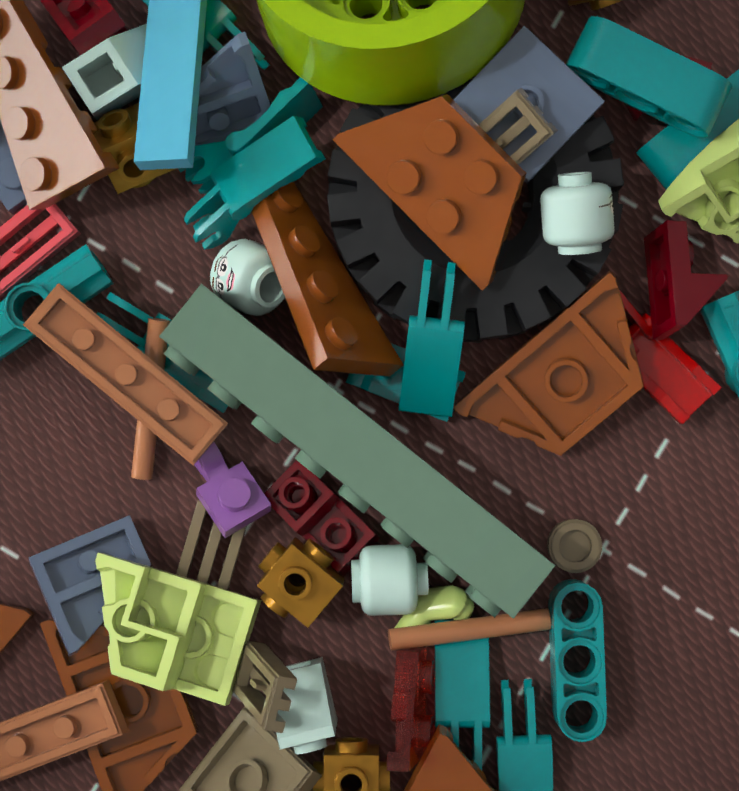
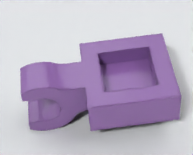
M215 442L209 446L194 464L206 480V483L196 489V495L224 538L271 511V503L243 461L228 469Z

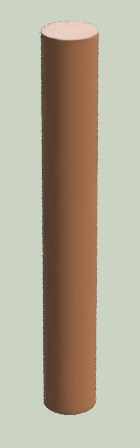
M148 318L144 354L165 370L166 356L163 353L167 350V343L159 336L170 321ZM138 420L131 477L140 480H151L157 435Z
M548 608L519 612L514 619L508 614H499L495 618L491 615L388 629L390 650L393 651L551 629V617Z

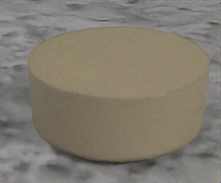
M567 519L555 525L549 533L547 551L550 559L557 567L570 573H581L592 568L599 560L602 552V540L596 528L590 523L580 519Z

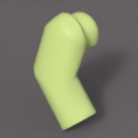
M457 586L429 588L428 595H418L415 611L411 614L403 615L394 628L430 624L432 620L468 619L473 613L474 602L466 595L464 589Z

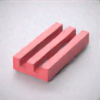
M56 203L46 208L50 214L47 219L0 256L1 273L58 225L63 229L0 281V300L14 286L25 281L81 234ZM26 205L0 227V246L44 210H29L28 205Z

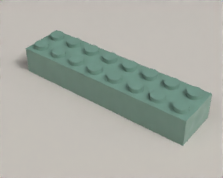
M202 283L160 334L159 337L170 345L163 353L165 356L193 376L199 370H202L213 379V382L207 389L232 409L237 410L242 403L257 414L251 424L276 444L280 443L286 437L301 450L295 456L298 462L320 479L326 471L330 472L343 483L338 493L362 513H365L370 505L386 517L380 525L387 533L406 548L415 540L428 550L423 557L426 561L425 563L450 583L453 582L457 575L470 584L465 593L494 618L503 610L514 619L555 567L552 562Z

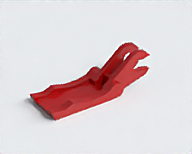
M620 291L626 317L632 323L629 329L644 383L643 389L679 424L683 425L712 395H715L722 387L669 337L664 340H653L651 317L646 313L641 316Z

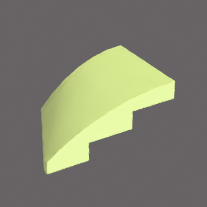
M739 119L711 141L684 168L658 200L661 210L665 215L672 217L677 213L698 222L703 230L715 235H727L732 238L733 242L738 244Z
M98 552L95 562L96 569L100 571L105 604L102 606L104 626L109 633L108 655L111 674L161 691L175 689L217 704L229 705L244 646L250 639L261 600Z

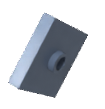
M523 26L457 95L454 101L479 125L517 89L523 88L529 96L528 100L533 106L537 105L543 112L542 116L548 123L551 122L558 130L519 164L527 173L524 182L528 184L605 101L529 29ZM515 108L488 135L495 141L517 122L523 114L518 108ZM530 125L503 150L511 156L537 133L536 129Z

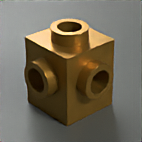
M139 103L126 109L109 111L98 121L94 122L98 129L94 136L103 152H111L120 167L118 170L108 174L118 194L131 188L143 187L152 182L154 178L175 170H139L134 163Z
M295 537L287 547L277 542L258 565V568L265 574L261 577L257 587L264 592L261 600L272 611L283 618H286L290 613L308 628L343 587L345 577L341 576L330 566L334 558L323 547L311 539H308L303 544ZM293 573L300 574L305 579V582L296 583L289 575Z
M337 738L335 739V744H327L325 747L324 761L313 762V767L322 775L314 785L313 791H390V761H379V744H368V739ZM348 774H354L361 779L362 786L342 787L341 780Z

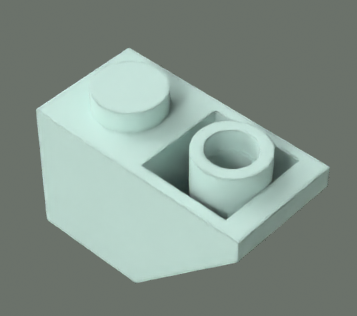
M147 24L107 38L62 67L97 121L109 111L121 109L140 97Z
M323 657L287 665L286 667L297 678L295 690L286 688L283 690L291 699L289 712L282 710L277 712L286 722L283 733L276 732L279 748L281 750L293 747L295 754H304L325 748L327 746L326 738L335 736L338 719Z

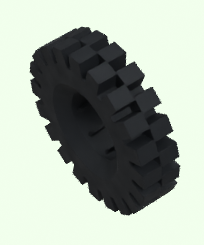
M475 77L451 91L423 101L400 105L361 104L357 110L355 108L351 109L339 132L342 133L446 94L454 100ZM592 115L527 184L529 202H524L521 211L528 212L527 219L523 228L513 239L509 241L506 238L502 243L494 269L496 274L493 282L482 291L455 265L450 320L465 321L463 342L481 343L482 340L495 338L502 340L523 334L539 324L542 325L569 306L587 289L586 286L600 272L612 250L609 248L612 238L602 243V251L579 255L558 254V246L548 244L543 238L540 198L545 189L558 185L559 174L591 172L592 182L604 183L611 188L614 235L618 232L623 204L618 203L619 190L624 186L621 160L620 158L613 159L610 149L615 139L604 116L595 118ZM337 146L336 150L333 149L329 166V193L327 199L331 228L338 252L343 257L347 271L360 290H364L374 300L375 306L393 320L397 318L409 325L410 315L418 316L424 259L432 260L426 317L441 318L447 263L454 262Z

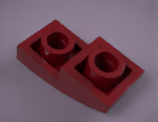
M297 460L264 493L271 503V507L296 533L301 535L306 541L308 539L315 541L334 558L330 566L341 576H344L351 569V560L359 559L363 548L375 545L380 539L319 477Z

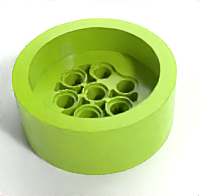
M256 0L268 37L276 52L288 67L307 83L327 94L343 100L369 105H400L427 100L451 91L472 79L510 40L518 25L525 0ZM419 5H432L426 9H415ZM366 14H377L372 18H361Z

